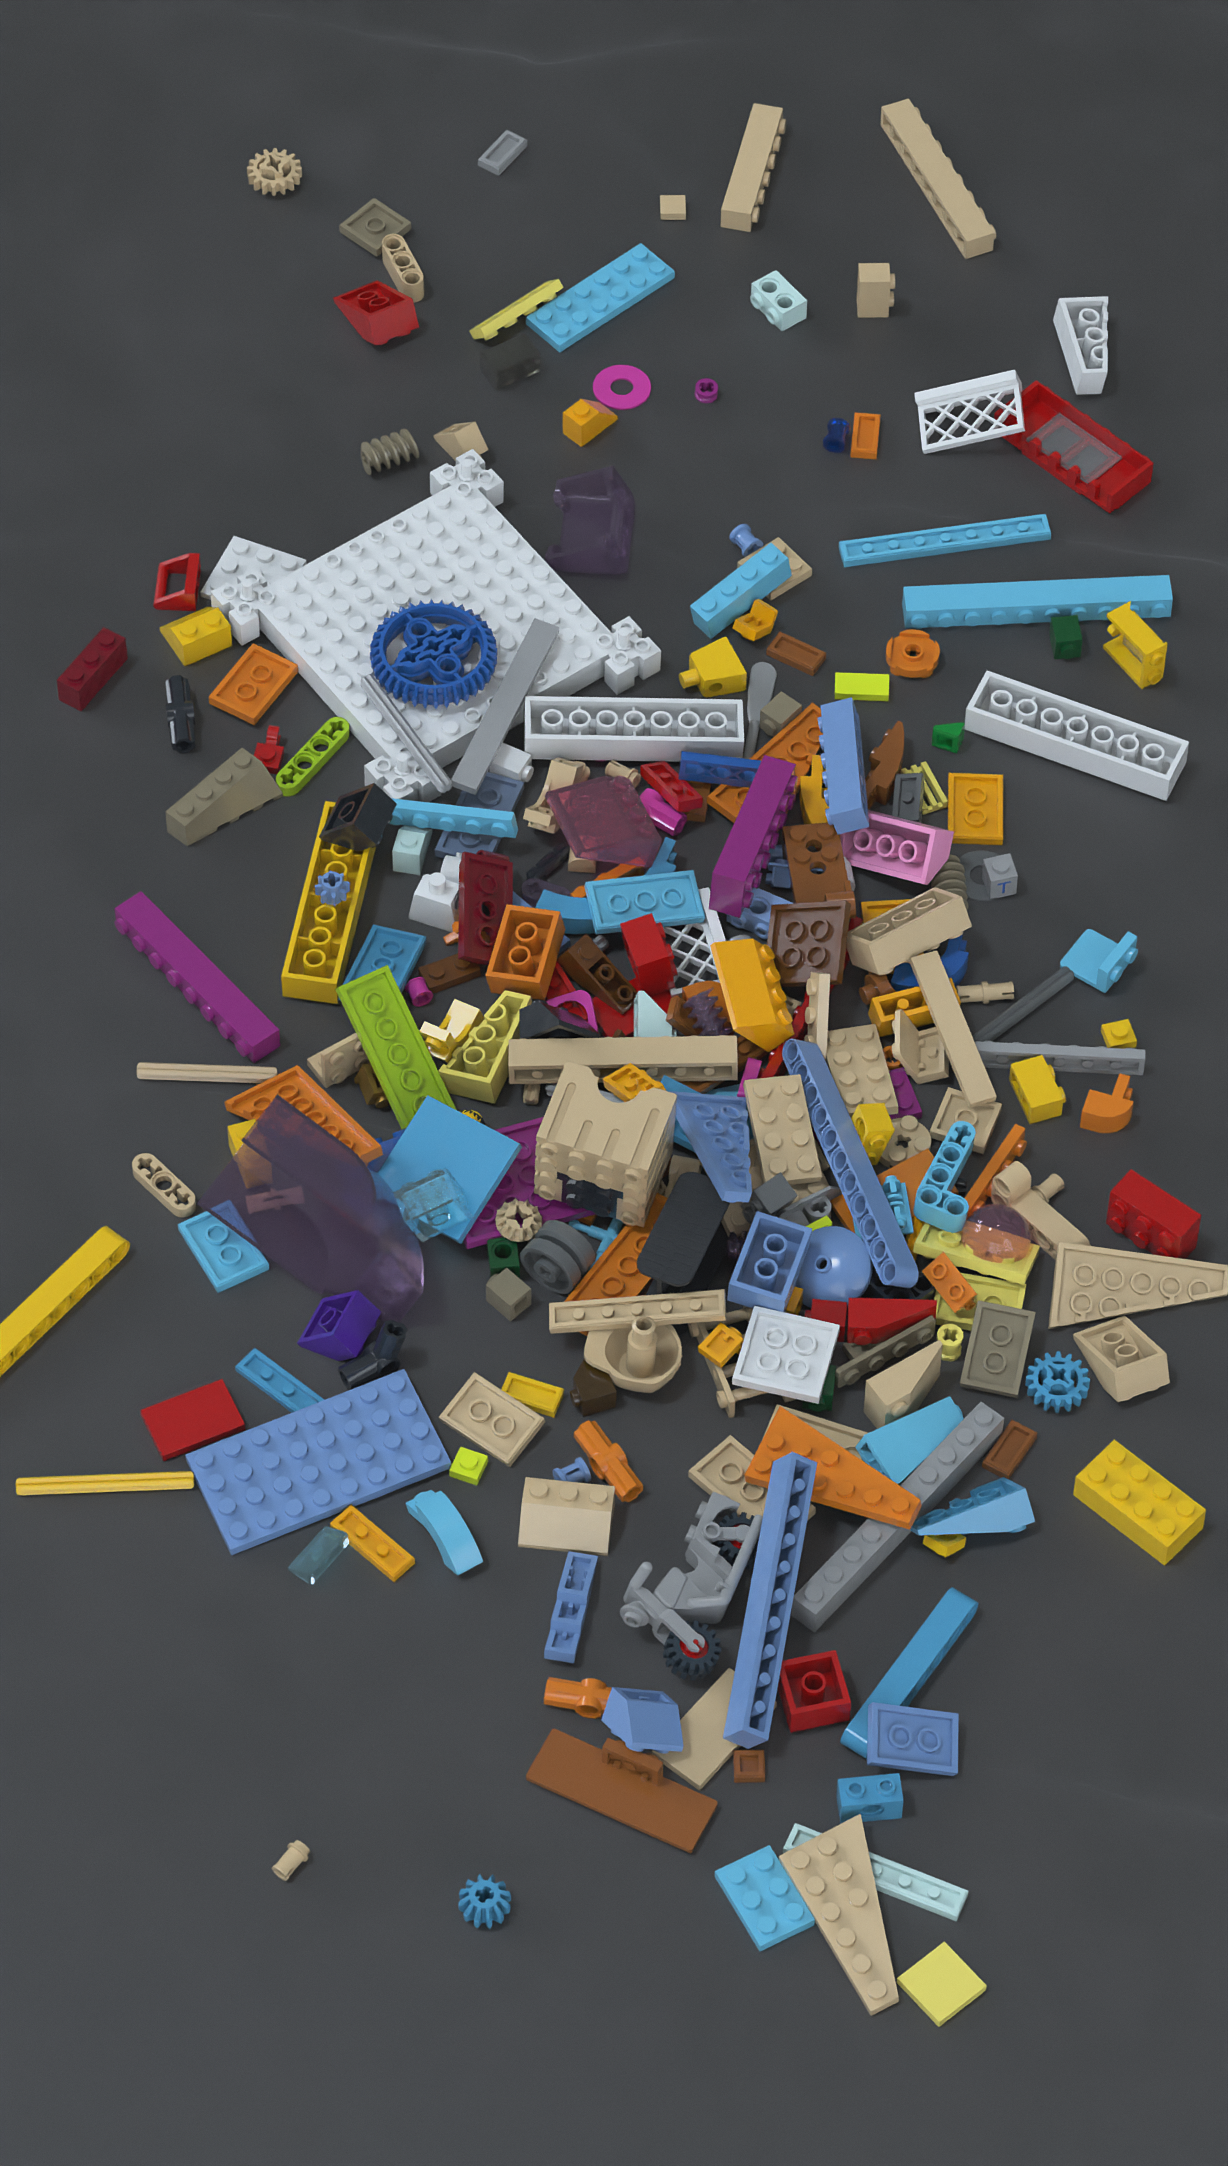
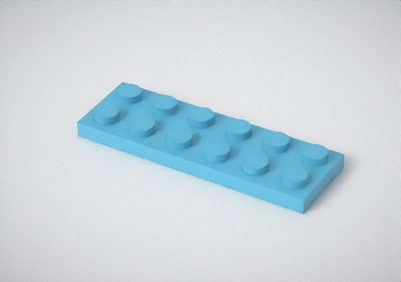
M640 243L526 317V325L560 353L674 279L675 271Z

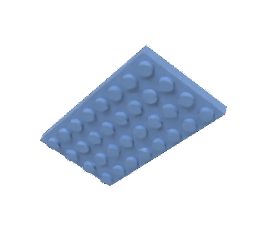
M405 1369L185 1455L189 1468L194 1474L199 1489L231 1555L340 1513L350 1505L355 1507L451 1468V1461Z

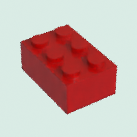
M1130 1169L1110 1191L1106 1224L1114 1232L1123 1234L1132 1240L1137 1247L1146 1249L1153 1255L1186 1259L1197 1246L1202 1215Z

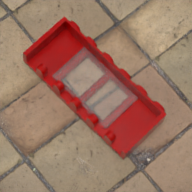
M1037 380L1021 392L1025 431L1002 436V438L1021 450L1024 456L1079 495L1083 494L1110 514L1151 483L1154 463L1147 456L1132 448L1127 442L1116 437L1107 428L1092 420L1090 416L1072 406L1069 401L1062 399L1052 392L1049 387L1042 385ZM1014 398L1011 399L1005 405L1009 406V404L1014 400ZM1002 408L994 413V419L997 420L1005 410ZM1010 414L1002 424L1005 426L1018 424L1017 417Z

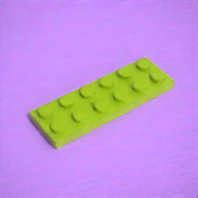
M386 965L337 987L335 990L401 1129L407 1128L427 1095L456 1110L389 966Z

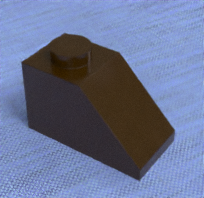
M584 1358L573 1377V1390L569 1392L574 1408L579 1407L583 1417L616 1407V1389L608 1373L588 1364Z

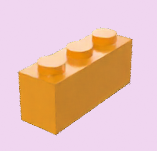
M949 978L955 996L960 1005L961 1001L954 986V983L952 981V978ZM919 986L875 997L871 1000L868 1015L871 1023L876 1024L879 1037L894 1034L892 1021L895 1020V1011L899 1009L904 1011L916 1028L934 1023Z

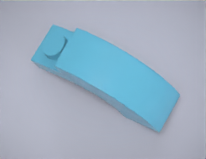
M432 1490L421 1492L414 1499L406 1502L408 1512L428 1530L441 1553L444 1564L456 1575L483 1562L476 1542L466 1523L442 1491L437 1493Z

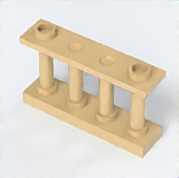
M743 1306V1309L726 1313V1320L688 1323L690 1334L692 1337H697L699 1344H701L709 1335L707 1330L716 1328L720 1322L724 1325L743 1320L749 1322L753 1308ZM705 1357L718 1390L716 1391L718 1404L721 1409L725 1408L729 1418L735 1417L736 1401L768 1393L746 1387L731 1390L726 1378L733 1376L737 1363L719 1368ZM782 1396L784 1402L796 1400L794 1398Z

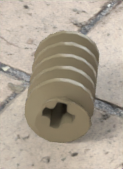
M401 429L399 434L392 432L390 437L383 435L380 441L374 438L370 444L365 441L361 443L360 447L361 460L368 475H371L372 466H374L377 472H380L381 463L387 469H390V460H393L399 466L400 457H403L407 463L410 462L411 453L416 459L419 458L417 444L407 429Z
M949 854L948 860L931 880V889L936 887L962 896L966 910H968L965 868L960 864V859L956 855Z

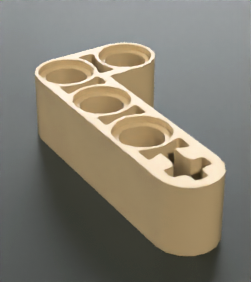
M1014 1161L993 1178L991 1200L996 1209L1055 1260L1057 1244L1059 1242L1091 1246L1083 1233L1030 1189L1031 1175L1022 1163Z

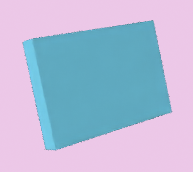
M230 1201L178 1224L179 1232L217 1293L269 1270V1263Z

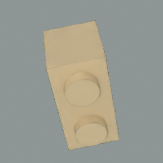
M858 263L856 297L858 318L888 317L889 307H894V292L890 291V289H895V273H890L889 263Z

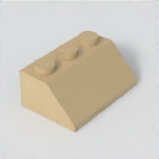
M526 1477L521 1506L518 1547L608 1556L615 1507V1486Z

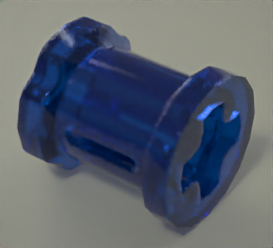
M832 418L827 424L828 434L823 439V447L829 452L840 453L845 449V436L849 434L850 424L844 419Z

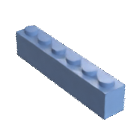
M852 697L821 705V717H818V725L821 733H823V735H819L820 745L825 752L821 754L822 765L826 769V771L822 772L825 787L828 788V790H824L827 806H829L828 809H825L828 824H833L837 835L870 827L860 718Z

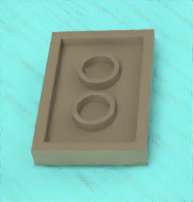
M978 1300L960 1386L1018 1398L1036 1312Z

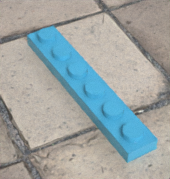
M391 798L397 803L392 813L393 818L389 823L392 825H406L516 838L518 832L514 812Z

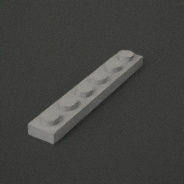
M975 1041L985 1068L1010 1069L1012 1063L1043 1055L1047 1065L1050 1064L1054 1071L1121 1073L1125 1075H1143L1145 1050L1135 1048L1120 1049L1104 1046L1080 1047L1077 1045L1060 1046L1023 1044L1020 1042Z

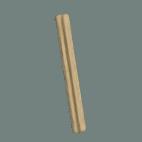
M139 1062L137 1065V1078L262 1083L278 1075L276 1067Z

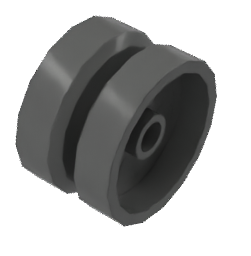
M548 1220L535 1234V1239H532L521 1251L520 1260L528 1274L541 1286L552 1292L567 1294L580 1281L581 1275H584L595 1262V1252L587 1239L575 1228L564 1222Z

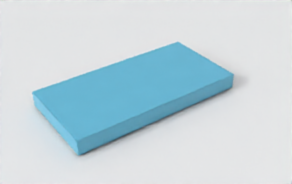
M694 870L585 882L584 888L596 935L622 932L620 923L652 913L655 922H661L663 927L703 923L705 920Z

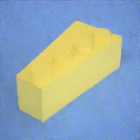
M506 990L501 994L484 1015L483 1022L471 1030L468 1040L462 1047L458 1046L452 1053V1059L448 1064H443L438 1070L448 1093L495 1104L509 1075V1039H520L519 1009L531 1005V996Z

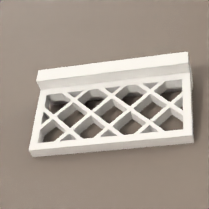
M1016 370L916 392L915 402L918 405L923 453L928 454L1024 432L1025 425L1021 392L1023 391L1022 382ZM1014 394L1015 398L1009 406L1000 402L1005 395ZM979 401H990L991 403L983 412L975 408ZM996 405L1005 410L997 420L988 416ZM954 407H965L958 418L950 414ZM937 411L940 415L933 424L926 420L927 413ZM971 411L979 415L972 426L964 422ZM1010 414L1017 417L1018 424L1011 426L1002 424ZM947 417L954 421V423L947 431H944L938 426ZM984 420L993 424L988 431L980 432L977 430ZM960 425L968 430L963 437L956 438L952 436ZM934 431L943 435L937 443L928 444V439Z
M707 887L698 889L705 914L703 923L687 924L682 932L670 926L663 927L665 933L677 938L671 945L673 955L683 959L680 966L676 967L678 975L674 976V982L679 976L690 981L689 985L705 981L700 978L707 970L716 974L718 980L714 981L720 983L710 945L714 942L726 941L717 911L709 909L710 889ZM692 927L703 931L698 940L687 935ZM682 940L693 945L688 954L677 949ZM699 948L710 953L705 962L693 957ZM689 962L701 967L695 976L683 971ZM682 988L670 989L671 997L673 998L678 995L682 998Z

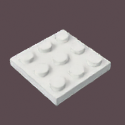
M233 536L201 590V597L211 600L212 590L227 582L234 586L237 585V577L254 567L267 580L268 586L306 565V559Z
M754 1306L732 1377V1384L819 1404L840 1332V1325Z

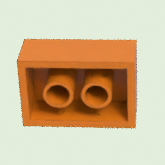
M506 905L485 975L491 993L502 994L506 990L529 995L532 999L545 1000L566 930L560 911Z

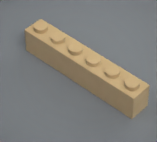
M753 104L721 208V227L751 232L753 222H758L760 214L758 205H763L765 190L763 188L769 186L771 176L769 169H774L776 154L774 152H779L781 137L779 135L784 134L787 120L783 119V108Z

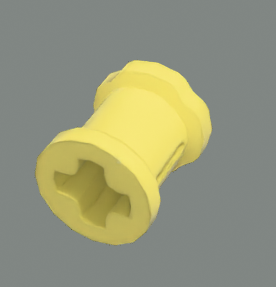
M954 1324L941 1326L937 1332V1340H940L943 1344L941 1360L955 1361L961 1356L963 1331Z

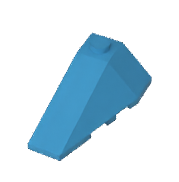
M1002 1477L971 1490V1497L968 1499L960 1500L956 1498L950 1501V1508L947 1510L936 1509L919 1517L914 1521L910 1531L917 1535L1016 1533L1026 1529V1525L1035 1522L1026 1488Z

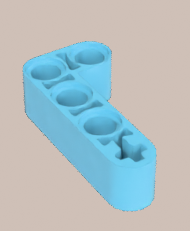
M958 1121L950 1127L917 1189L913 1208L917 1219L951 1233L963 1230L969 1209L965 1198L951 1192L972 1152L976 1131L969 1122Z

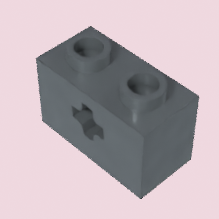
M780 1172L755 1189L751 1194L749 1202H743L741 1205L743 1216L750 1224L753 1222L756 1211L776 1217L778 1212L788 1207L798 1195Z

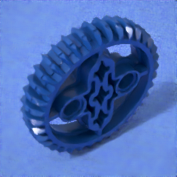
M431 599L428 604H424L420 600L419 604L414 606L410 602L408 609L400 606L399 613L392 611L390 618L384 617L383 624L378 625L377 632H374L373 640L370 644L371 668L376 680H379L381 687H385L387 694L393 693L395 700L402 697L404 704L412 701L414 708L418 704H423L425 709L428 705H433L437 709L442 704L448 708L449 703L452 702L458 706L460 699L467 702L469 695L476 697L478 690L483 691L485 684L489 683L491 676L495 672L498 652L492 629L488 628L487 621H482L480 614L474 615L472 609L465 611L463 604L455 607L453 601L447 605L444 604L443 600L440 603H434ZM431 623L450 626L437 631ZM403 632V640L407 647L398 653L395 664L390 666L386 657L387 648ZM477 642L481 649L480 661L469 674L464 676V667L461 661L468 657L473 644ZM431 677L436 685H426L417 682Z

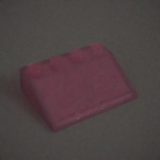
M602 776L546 792L545 798L576 858L652 867L662 839L630 779L624 776Z

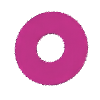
M614 365L605 368L595 377L593 382V393L596 399L604 406L616 410H628L640 406L648 399L651 392V383L648 376L640 369L629 365ZM616 380H627L633 385V390L626 395H618L610 387Z

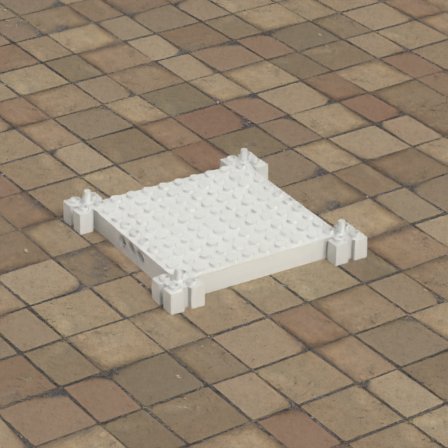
M474 449L457 457L456 466L453 467L446 463L430 472V493L433 496L267 586V580L254 567L237 577V585L234 586L227 582L211 591V607H218L231 625V634L242 646L259 637L260 629L287 660L298 664L299 674L338 717L348 721L349 730L375 758L364 765L365 786L375 783L390 798L430 802L441 796V793L361 687L362 677H366L368 674L374 676L370 660V644L372 643L374 632H377L378 625L383 624L384 617L390 618L392 611L399 613L400 606L408 609L410 602L416 606L420 600L424 604H428L431 599L434 603H440L443 600L444 604L447 605L453 601L455 607L463 604L465 611L472 609L474 615L480 614L482 621H487L488 628L492 629L493 636L496 639L498 655L495 672L491 676L489 683L485 684L483 691L478 690L476 697L469 695L467 702L460 699L458 706L452 702L449 703L448 708L444 704L439 705L437 709L433 705H428L425 709L423 704H418L414 708L412 701L404 704L402 697L395 700L393 693L387 694L442 768L464 756L534 618L560 628L559 634L527 696L568 697L603 676L604 682L618 695L634 686L636 676L639 675L644 680L660 671L661 650L649 637L642 638V629L630 616L612 625L611 633L495 508L503 503L504 482L492 469L485 470V461ZM431 623L437 631L450 626ZM403 632L387 648L386 657L390 666L395 664L398 653L407 647L403 640ZM477 642L473 644L468 657L461 661L464 667V676L469 674L480 661L481 649ZM431 677L417 682L426 685H436ZM525 700L510 729L524 722Z

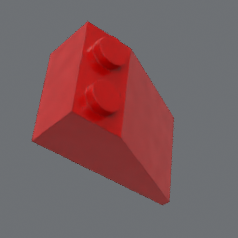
M378 280L333 298L334 303L361 337L374 345H383L389 341L388 339L408 335L411 330L419 327L413 299Z

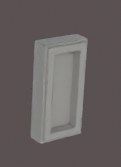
M506 130L478 159V166L499 176L527 147V139Z

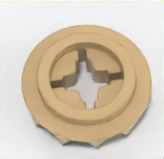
M515 1198L512 1202H504L503 1206L497 1210L495 1222L502 1236L511 1241L524 1242L535 1237V1234L541 1228L542 1216L538 1212V1207L532 1206L528 1199L523 1202ZM516 1212L520 1214L521 1218H526L523 1220L522 1228H520L517 1220H513L515 1219Z

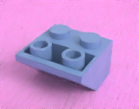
M612 1687L601 1721L611 1729L612 1734L620 1737L626 1743L627 1748L638 1752L643 1751V1749H653L663 1754H667L669 1751L682 1752L684 1745L678 1704L663 1691Z

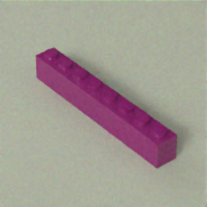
M142 891L115 907L116 921H114L117 930L122 935L126 934L131 939L136 950L139 952L143 951L148 956L152 966L157 970L160 968L166 974L169 983L174 987L177 986L183 992L186 1000L190 1004L194 1003L200 1009L203 1017L208 1022L212 1021L217 1026L220 1034L225 1039L229 1038L235 1044L241 1056H247L253 1063H256L281 1046L279 1029Z

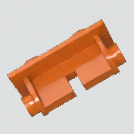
M944 1252L922 1270L954 1313L958 1312L961 1308L969 1311L975 1306L974 1299L977 1293Z

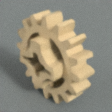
M274 148L273 152L269 153L265 149L264 155L256 153L255 160H249L247 177L249 178V184H254L255 191L262 189V194L264 195L270 191L272 196H275L276 192L280 191L284 195L286 194L285 189L288 188L293 191L294 184H300L302 167L300 160H295L294 153L287 155V150L285 149L279 153L277 148Z

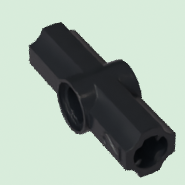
M173 675L165 681L167 694L166 712L168 728L170 727L171 745L173 750L178 751L180 754L189 753L192 749L196 748L193 726L195 725L193 701L190 700V685L188 678H184L181 675Z

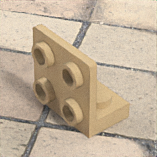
M356 1033L307 1059V1066L325 1088L341 1083L346 1077L359 1071L363 1064L370 1063Z

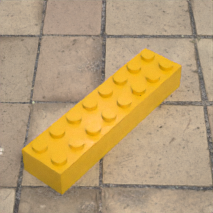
M325 801L281 981L282 995L284 997L338 1004L339 996L335 989L343 984L376 847L355 851L322 841L319 835L336 802ZM329 871L339 874L343 873L344 881L350 883V891L346 893L347 900L341 901L336 906L327 903L322 904L321 896L315 895V885L318 884V876H323Z

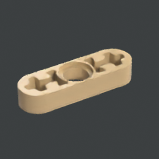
M142 1153L133 1159L132 1170L135 1179L170 1212L181 1218L188 1217L195 1212L196 1200L194 1193L155 1156L149 1153ZM144 1166L147 1168L150 1166L151 1173L145 1168L140 1170V1167ZM160 1181H169L172 1184L167 1190H160L156 1187ZM177 1198L183 1203L178 1205Z

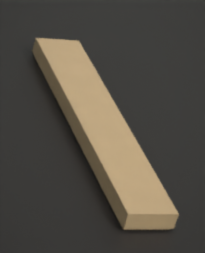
M938 951L911 957L910 965L968 1107L972 1108L995 1101L996 1093Z
M721 1289L549 1303V1330L551 1334L632 1328L633 1320L639 1316L650 1317L654 1320L655 1326L726 1320L725 1290Z

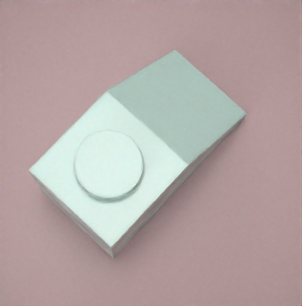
M404 825L398 830L392 850L393 871L415 875L421 874L432 836V829Z
M638 991L634 999V1037H676V1029H672V1025L666 1022L667 1014L645 991Z

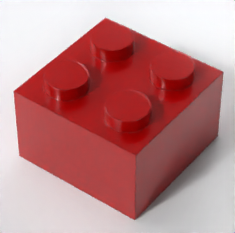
M652 913L620 923L627 957L640 990L652 996L676 988L674 976H677L678 973L673 961L674 955L670 944H666L664 939L666 935L661 922L656 923Z
M836 1650L782 1661L778 1691L790 1732L850 1720L851 1700Z

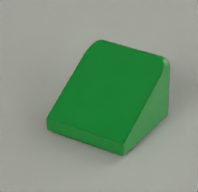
M965 723L934 725L932 746L957 753L964 739Z

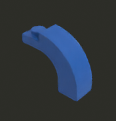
M963 934L957 938L949 939L947 949L940 958L948 978H952L955 988L963 980L968 966L969 952H966L967 940H963ZM901 963L895 966L891 986L896 992L919 986L910 963Z

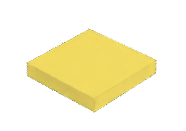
M945 1941L897 1978V1984L938 2027L985 1992L987 1987Z

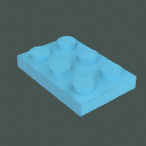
M770 1845L715 1871L717 1882L759 1952L815 1925L813 1915Z

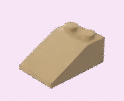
M1125 1315L1073 1334L1076 1344L1102 1387L1117 1402L1130 1400L1134 1396L1147 1391H1154L1170 1383L1167 1353Z
M940 1340L866 1380L864 1413L877 1429L917 1411L940 1376L943 1346Z

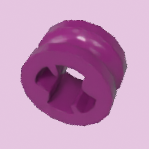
M709 378L699 380L695 385V398L702 403H711L716 400L718 384Z

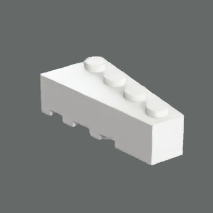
M1108 296L1059 298L1053 322L1076 395L1102 393L1108 370Z

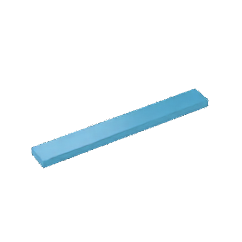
M1046 514L839 541V551L843 566L851 567L1051 540V530Z

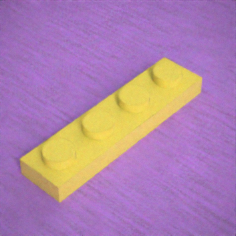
M555 279L543 283L469 330L473 339L484 338L485 341L499 334L497 330L502 326L507 328L517 323V317L521 314L526 316L538 309L536 305L540 302L547 303L556 298V292L563 288L560 280Z

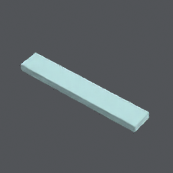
M795 1823L783 1848V1854L822 1833ZM869 1852L877 1891L957 1921L968 1897V1890Z

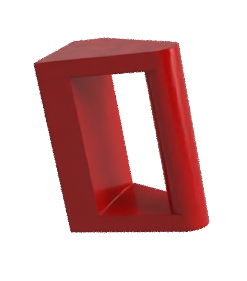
M188 553L159 564L153 604L155 609L196 611L201 577L200 553ZM168 573L186 574L185 589L165 596Z

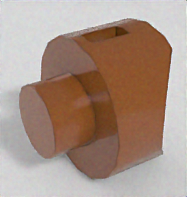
M870 973L865 976V986L859 988L860 997L865 1005L871 1004L872 998L896 992L890 985L887 974L878 975Z

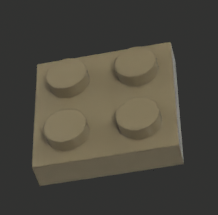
M373 198L341 223L339 227L340 233L377 257L382 253L383 238L389 234L404 236L411 230V222Z

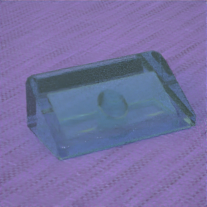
M324 1526L289 1565L288 1570L312 1585L349 1544L348 1534L342 1530Z

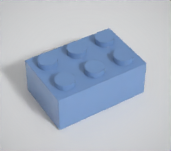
M756 1211L729 1282L727 1300L749 1308L758 1306L785 1312L810 1247L812 1228Z

